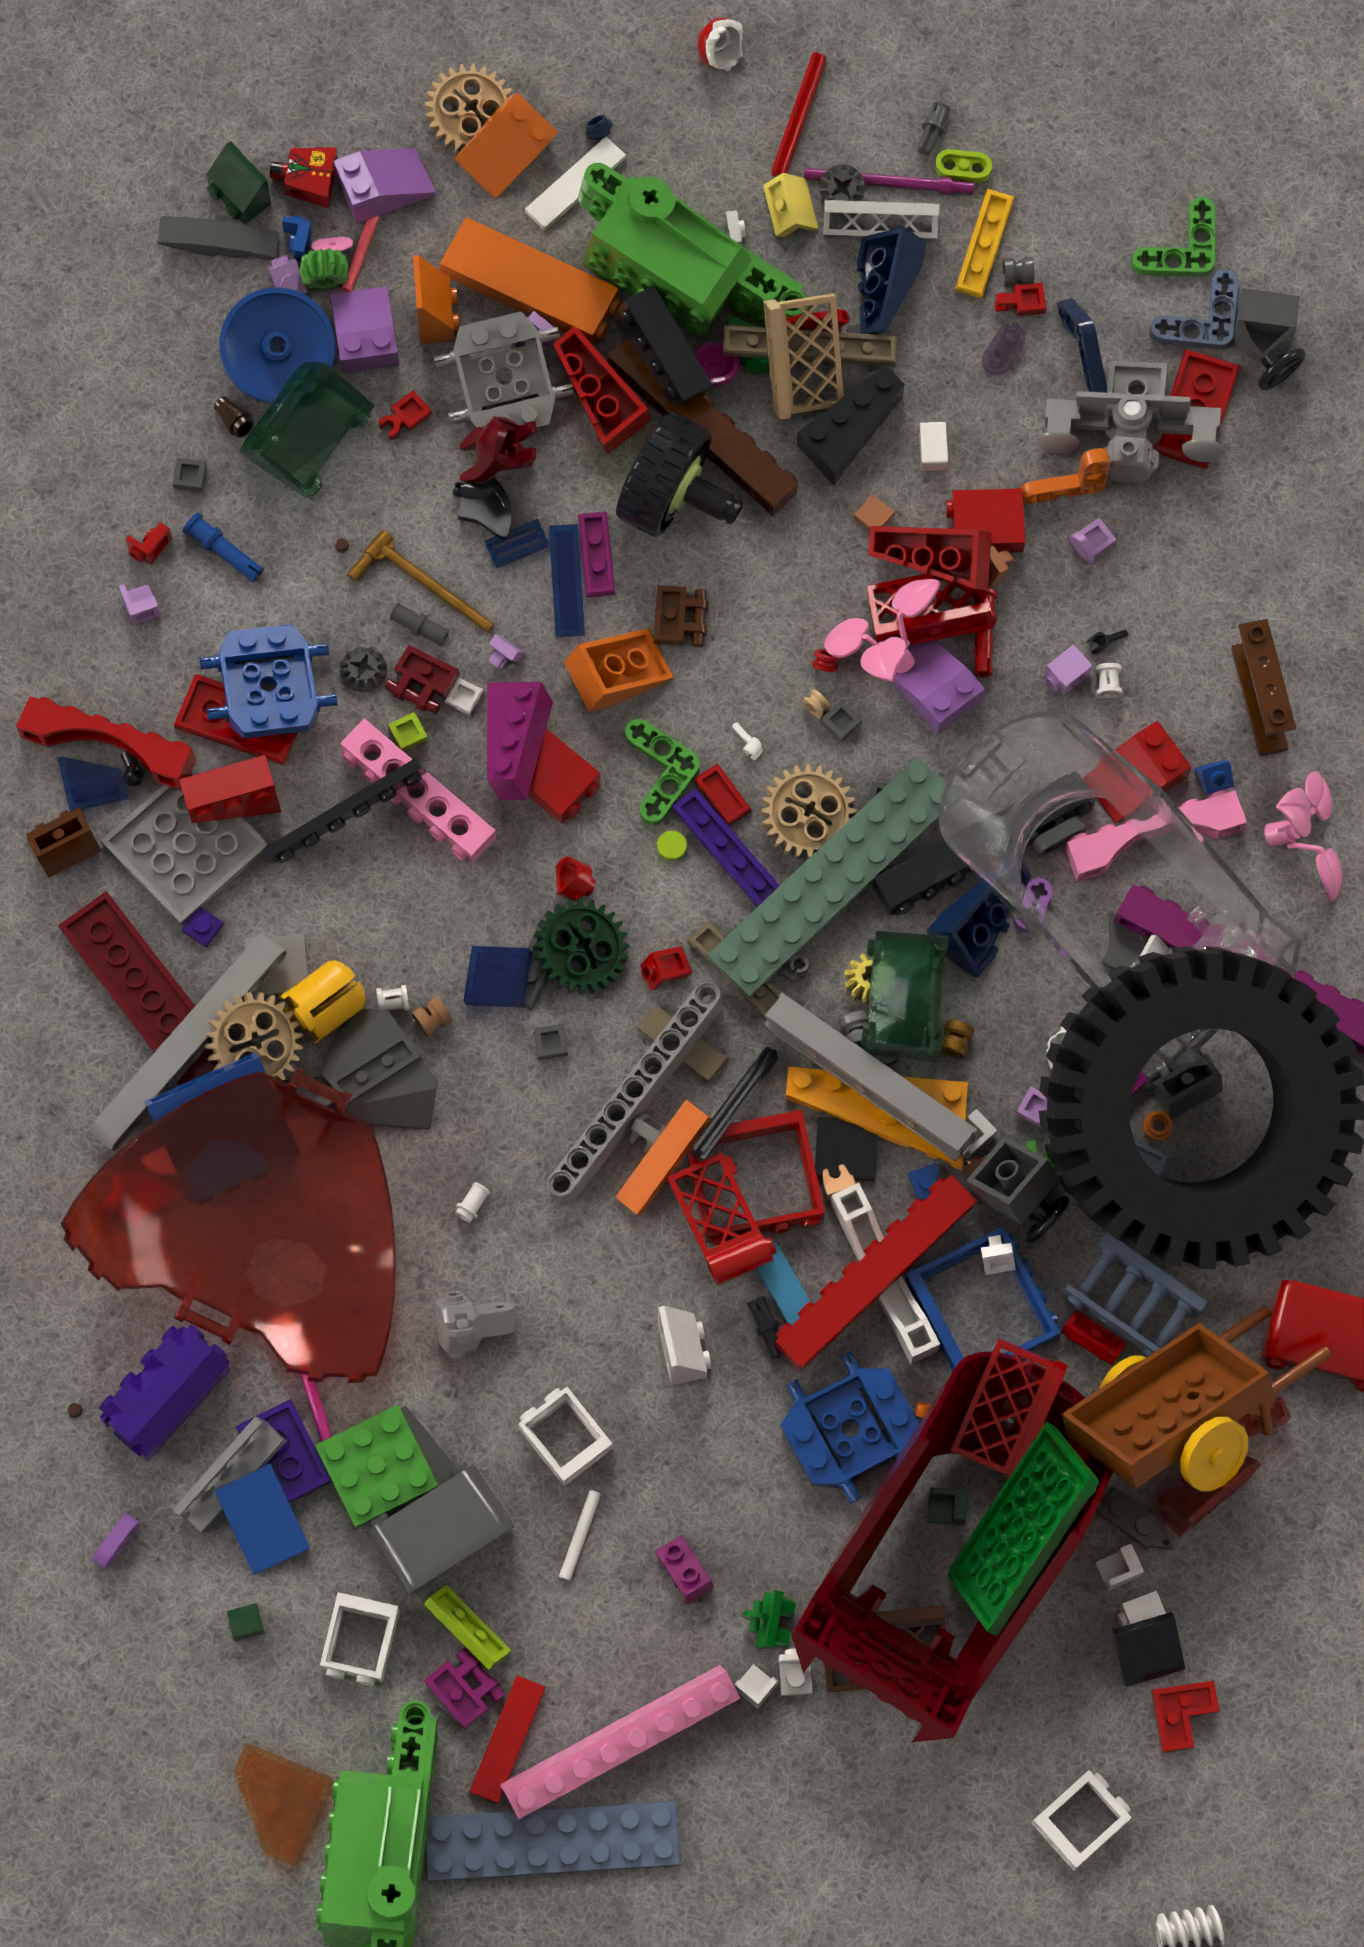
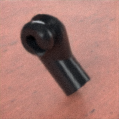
M125 751L121 754L126 768L123 780L130 786H138L144 777L143 770L138 759Z

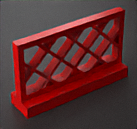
M927 573L866 586L877 643L880 641L884 642L891 637L901 638L897 619L899 611L892 608V601L899 589L916 580L936 579L938 581L944 580L949 584L943 592L937 591L935 595L937 599L924 610L925 613L922 616L909 618L904 615L903 621L906 636L910 642L909 646L994 628L988 594L985 590L980 591ZM955 587L966 591L960 600L949 596ZM887 592L892 596L884 604L876 600L874 594ZM972 595L983 600V603L970 606L965 604ZM943 601L954 606L951 610L941 612L937 610ZM886 613L896 617L893 622L879 623Z
M998 1338L950 1451L1001 1472L1009 1478L1041 1430L1068 1365L1058 1360L1054 1362ZM1001 1348L1014 1353L1018 1364L1001 1369L997 1359ZM1020 1356H1022V1357H1024V1358H1026V1359H1028V1360L1022 1362ZM1034 1362L1047 1367L1043 1377L1030 1382L1024 1366ZM995 1364L997 1372L990 1374ZM1020 1368L1026 1384L1010 1390L1004 1374ZM1000 1376L1005 1392L990 1397L985 1384L987 1380ZM1040 1384L1035 1394L1032 1386ZM1028 1388L1033 1401L1031 1405L1018 1410L1012 1394ZM983 1392L985 1399L979 1401V1398ZM1008 1396L1014 1412L998 1417L992 1402ZM988 1404L994 1419L978 1425L973 1412L975 1408ZM1027 1412V1415L1023 1422L1021 1414ZM1016 1416L1021 1429L1019 1433L1006 1437L1000 1422ZM971 1419V1422L974 1427L967 1429V1426ZM996 1424L1002 1439L986 1445L980 1429ZM976 1431L982 1447L971 1451L959 1445L963 1436ZM1015 1440V1443L1011 1449L1009 1442ZM1004 1444L1009 1454L1005 1465L992 1460L989 1449ZM984 1451L986 1457H985V1456H982V1455H980V1454H978V1453H981V1452Z

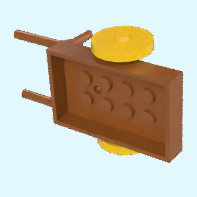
M1264 1305L1219 1336L1198 1323L1147 1358L1144 1356H1130L1117 1363L1107 1373L1100 1384L1099 1390L1062 1413L1066 1435L1134 1488L1139 1487L1180 1459V1472L1187 1483L1200 1491H1213L1224 1486L1236 1475L1244 1463L1248 1451V1435L1244 1427L1236 1421L1247 1413L1259 1416L1262 1433L1266 1436L1271 1435L1273 1427L1270 1410L1278 1393L1329 1359L1332 1354L1327 1347H1323L1271 1382L1270 1372L1229 1344L1270 1317L1272 1313L1269 1307Z

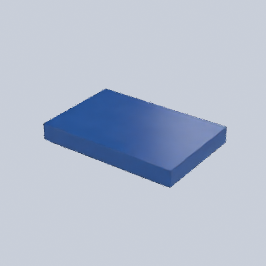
M271 1463L214 1490L254 1575L310 1549L307 1538Z

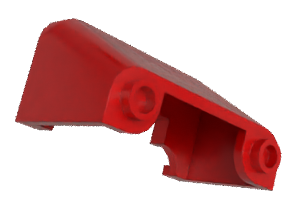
M1282 1280L1275 1292L1271 1309L1272 1315L1269 1318L1260 1360L1266 1361L1265 1365L1269 1368L1283 1370L1284 1366H1290L1292 1363L1299 1364L1321 1348L1327 1347L1332 1356L1314 1369L1351 1378V1383L1356 1385L1355 1389L1364 1392V1298L1299 1281Z

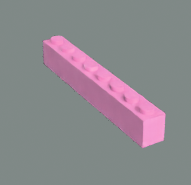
M718 1665L500 1784V1787L515 1815L520 1819L739 1700L740 1697L727 1671Z

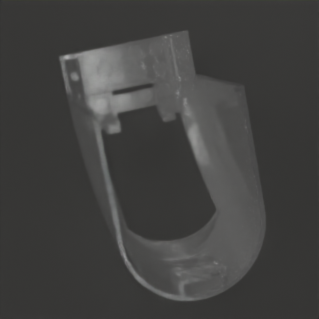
M1038 712L1008 721L980 739L955 767L943 791L939 809V824L945 842L998 900L1087 990L1091 986L1103 988L1112 980L1108 975L1110 971L1021 883V861L1024 850L1037 827L1059 808L1086 798H1105L1217 909L1214 914H1211L1197 906L1186 917L1203 936L1192 948L1206 950V946L1223 948L1234 953H1243L1289 972V975L1293 978L1295 977L1302 943L1301 939L1265 910L1163 789L1076 718L1058 712ZM1219 1029L1197 1030L1181 1035L1161 1047L1155 1055L1172 1070L1207 1065L1208 1063L1197 1051Z

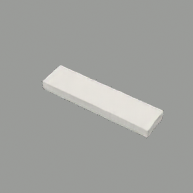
M607 137L603 138L527 206L525 213L546 231L579 201L578 193L584 173L589 165L603 163L614 170L626 159V154Z

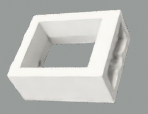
M568 1387L562 1391L559 1388L552 1391L545 1397V1404L537 1410L535 1407L527 1410L520 1417L521 1422L518 1424L521 1433L563 1486H566L613 1449L612 1442ZM567 1403L596 1441L563 1467H560L531 1429Z
M338 1592L320 1662L321 1669L326 1671L325 1675L340 1680L344 1679V1675L356 1677V1683L366 1686H374L375 1682L382 1683L400 1612L399 1606ZM344 1611L388 1621L376 1671L332 1662Z
M1090 1770L1031 1823L1073 1871L1132 1818L1128 1814L1131 1809L1119 1796L1114 1798L1107 1790L1109 1784L1099 1773L1093 1775ZM1088 1784L1116 1815L1118 1820L1084 1851L1079 1853L1052 1823L1049 1817Z

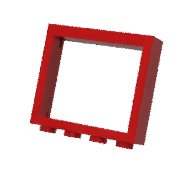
M802 1109L731 1123L716 1143V1145L795 1130L812 1210L757 1220L755 1222L760 1232L772 1230V1234H781L789 1231V1226L801 1224L802 1228H811L819 1225V1220H824L825 1211ZM691 1148L686 1153L689 1167L698 1163L697 1158L691 1155ZM700 1171L694 1173V1174L699 1175V1176L701 1175V1174H700ZM692 1179L693 1188L695 1191L698 1181ZM701 1183L696 1197L706 1200L703 1183ZM697 1203L700 1220L706 1222L709 1214L708 1206ZM747 1222L732 1225L730 1231L742 1235L751 1231V1228ZM707 1229L704 1236L705 1243L712 1242L713 1246L720 1245L723 1234ZM727 1236L725 1242L729 1241L732 1237Z

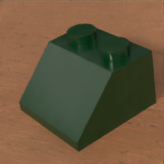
M229 141L206 174L209 185L207 190L215 200L218 201L220 198L226 204V211L234 220L239 218L246 224L271 205L268 181L241 151Z

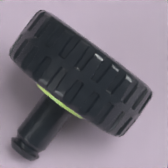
M669 412L653 429L637 455L620 492L616 506V515L620 520L650 536L658 537L670 526L674 519L672 516L685 503L719 521L725 520L727 521L726 524H733L743 507V502L741 499L736 500L733 494L699 477L712 443L711 432L678 413Z

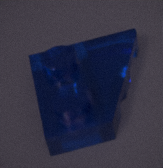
M58 757L70 811L78 807L84 810L128 799L121 769Z

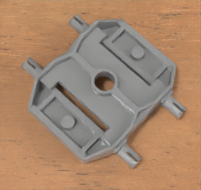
M521 311L459 326L454 350L449 354L434 356L435 362L446 360L436 363L437 369L449 365L457 367L467 408L448 413L449 419L460 416L459 418L451 419L450 424L468 421L477 429L478 427L485 426L495 416L508 418L519 425L534 421L536 422V428L549 425L555 401H558L559 398L574 395V390L562 392L572 389V383L552 387L542 349L544 342L560 338L559 333L553 334L559 332L558 327L543 331L537 330ZM524 341L526 345L473 359L469 357L471 354ZM507 369L511 372L512 380L509 384L502 385L497 382L495 375L498 370ZM538 394L536 398L487 410L482 409V407Z

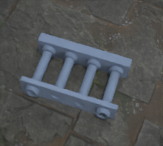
M1107 1232L1098 1245V1248L1102 1250L1100 1253L1102 1256L1078 1290L1068 1285L1063 1294L1067 1298L1066 1303L1079 1312L1084 1309L1142 1350L1141 1355L1146 1358L1169 1342L1187 1316L1194 1314L1198 1317L1208 1302ZM1118 1261L1127 1268L1125 1270L1127 1274L1104 1306L1101 1307L1089 1299L1088 1295L1111 1263L1115 1264ZM1144 1279L1152 1285L1150 1288L1152 1292L1129 1324L1126 1325L1112 1314L1135 1282ZM1168 1296L1177 1302V1309L1152 1343L1139 1334L1138 1331L1159 1301Z

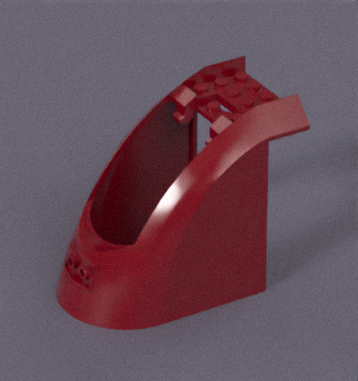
M992 1352L970 1354L957 1364L857 1521L791 1635L803 1674L813 1659L817 1657L827 1667L836 1669L847 1676L854 1684L864 1687L875 1694L881 1701L899 1709L906 1717L920 1723L911 1743L954 1738L971 1701L1082 1542L1113 1474L1112 1470L1067 1437L1062 1413L1085 1399V1397L1066 1381L1062 1380L1045 1422L1056 1426L1100 1482L1093 1496L1087 1500L1079 1512L1078 1519L1075 1523L1071 1524L1063 1536L1060 1546L1054 1550L1046 1562L1043 1572L1036 1577L1028 1589L1027 1596L1019 1603L1011 1615L1009 1623L1003 1627L999 1635L995 1636L987 1632L978 1620L957 1658L954 1659L950 1656L955 1638L951 1633L940 1627L928 1647L875 1614L885 1599L886 1592L872 1584L858 1597L850 1593L931 1459L938 1455L957 1454L950 1450ZM999 1353L997 1356L1001 1369L1018 1364L1013 1355ZM1035 1363L1024 1366L1030 1382L1042 1378L1046 1371L1045 1368ZM995 1364L990 1374L997 1372ZM1020 1368L1004 1374L1010 1390L1026 1384ZM1000 1376L987 1380L985 1387L990 1397L1005 1392ZM1040 1384L1032 1386L1035 1394ZM1028 1388L1012 1394L1018 1410L1031 1405L1033 1401ZM983 1392L979 1398V1401L985 1399ZM1008 1396L992 1402L998 1417L1014 1412ZM988 1404L975 1408L973 1412L978 1425L994 1419ZM1027 1412L1021 1414L1023 1422L1027 1415ZM1016 1416L1011 1418L1014 1423H1009L1006 1420L1000 1422L1006 1437L1019 1433L1021 1429ZM971 1419L967 1426V1429L974 1427L971 1422ZM996 1424L980 1429L986 1445L1002 1439ZM976 1431L963 1436L959 1445L971 1451L982 1447ZM1015 1440L1009 1442L1011 1449L1015 1443ZM1002 1444L989 1449L992 1460L1005 1465L1009 1456L1005 1445ZM984 1451L981 1452V1453H978V1454H980V1455L986 1457ZM866 1631L869 1632V1633H870V1637H868V1636L865 1635L864 1633H865ZM886 1644L897 1650V1654L884 1646ZM911 1662H916L917 1667L911 1664Z

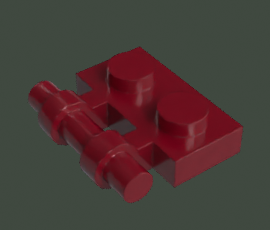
M408 645L394 668L395 673L402 676L400 681L397 683L389 679L385 685V690L393 693V697L401 701L405 699L415 704L416 708L423 712L428 710L437 714L441 704L432 700L433 696L437 693L446 698L460 672L459 669ZM413 682L424 687L421 694L410 689Z

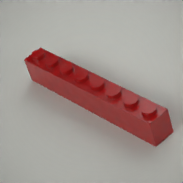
M952 1175L946 1180L942 1177L939 1178L929 1188L931 1194L924 1201L918 1198L907 1209L910 1214L902 1222L897 1218L885 1230L888 1235L881 1242L875 1239L865 1248L863 1252L866 1256L858 1263L855 1260L851 1261L842 1270L841 1273L844 1276L836 1284L830 1281L819 1292L822 1297L815 1304L810 1301L797 1313L800 1318L793 1325L787 1322L775 1334L778 1339L775 1341L774 1346L799 1372L975 1207L977 1200Z

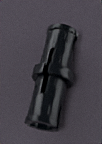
M765 1296L756 1298L761 1311H759L754 1300L748 1302L747 1306L757 1323L758 1328L756 1331L759 1336L762 1335L773 1360L780 1357L774 1346L775 1341L778 1339L775 1334L778 1332L780 1324L778 1320H774Z

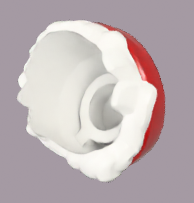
M719 17L711 20L702 28L698 35L697 49L703 63L711 68L724 69L726 71H730L732 67L736 66L739 58L743 57L741 44L743 29L740 22Z

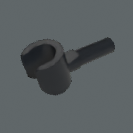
M1126 630L1111 635L1097 632L1086 643L1090 641L1096 642L1099 647L1095 648L1091 653L1098 654L1108 647L1109 643L1127 637L1128 633Z

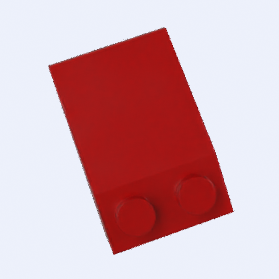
M1157 720L1124 742L1086 772L1084 777L1113 821L1117 823L1187 779L1191 765Z

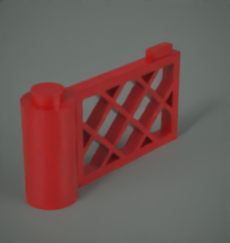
M719 1153L667 1177L717 1286L773 1262L772 1255L777 1253L771 1238H764L742 1195L733 1176L738 1171L731 1156L725 1158L723 1153ZM720 1163L724 1171L721 1183L704 1177L708 1167ZM702 1170L700 1176L694 1174V1173L699 1172V1171ZM689 1177L697 1180L698 1183L693 1195L680 1191L676 1181ZM726 1178L730 1186L724 1185ZM702 1182L718 1188L713 1203L696 1197ZM722 1190L735 1194L737 1201L733 1210L717 1204ZM684 1198L691 1200L689 1206H687ZM694 1202L711 1208L706 1222L693 1218L691 1210ZM739 1205L743 1213L737 1212ZM715 1209L731 1215L726 1230L709 1224ZM734 1217L746 1220L751 1231L742 1235L731 1232L730 1228ZM697 1225L703 1227L702 1233H700ZM707 1229L723 1234L720 1245L708 1250L703 1240ZM727 1236L733 1238V1239H731V1240L725 1242L726 1239H727Z

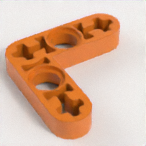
M1096 448L1083 453L1078 474L1036 480L1023 484L1020 487L1023 492V503L1032 504L1058 499L1057 496L1063 495L1073 497L1101 492L1105 489L1111 465L1107 449Z

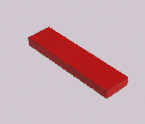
M516 1675L469 1793L499 1804L503 1794L500 1784L509 1780L545 1691V1686Z

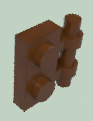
M657 585L654 644L683 645V636L691 635L692 646L703 647L704 637L707 636L705 613L709 611L706 590L696 589L695 598H686V587ZM685 610L694 612L693 623L684 622Z

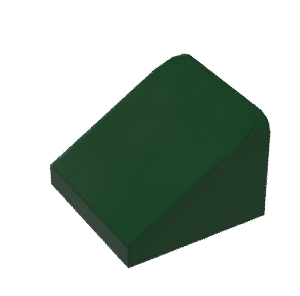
M257 1603L227 1611L234 1641L265 1633Z

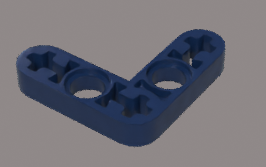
M1073 298L1059 301L1057 309L1063 326L1078 342L1085 382L1089 392L1107 393L1097 333L1092 319Z

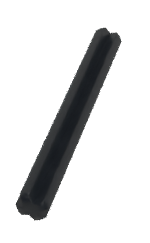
M765 1047L692 1145L691 1155L694 1158L704 1160L778 1060V1052L775 1049Z

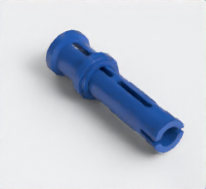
M199 512L194 514L184 526L183 533L186 536L191 535L199 541L205 551H214L254 583L257 580L256 575L260 576L264 568L226 540L221 529L218 527L213 528L203 520L202 514Z

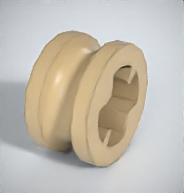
M815 689L810 692L809 698L804 697L802 699L804 706L818 719L823 717L824 710L829 711L831 709L827 699Z

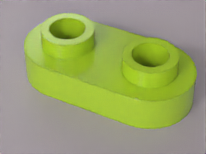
M946 149L938 154L935 170L940 177H950L953 181L982 183L991 176L992 161L984 153ZM951 163L954 165V168L948 170L944 165ZM979 166L983 171L976 173L973 171V168Z

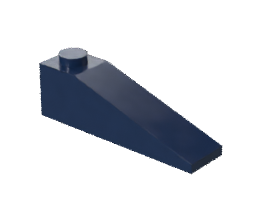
M905 227L862 237L857 260V270L862 272V282L858 284V290L863 296V303L859 307L861 334L886 333L921 269L927 242Z
M1013 854L957 899L927 929V933L939 953L973 977H979L995 958L999 948L994 946L1000 932L1006 933L1010 925L1005 922L1010 907L1015 908L1018 906L1031 879V875L1019 854Z

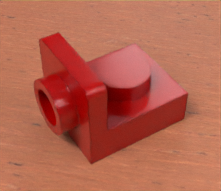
M160 522L155 529L151 528L146 533L143 544L128 536L125 540L129 549L128 554L140 563L145 560L152 565L171 541L172 535L170 528Z
M682 946L651 952L640 964L642 977L648 983L651 991L656 990L664 982L687 978L692 973Z

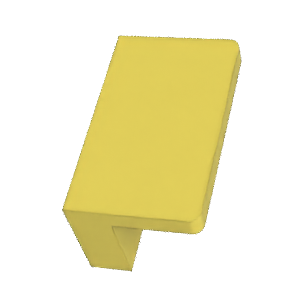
M782 173L763 185L777 237H785L798 228L810 231L818 229L806 179Z

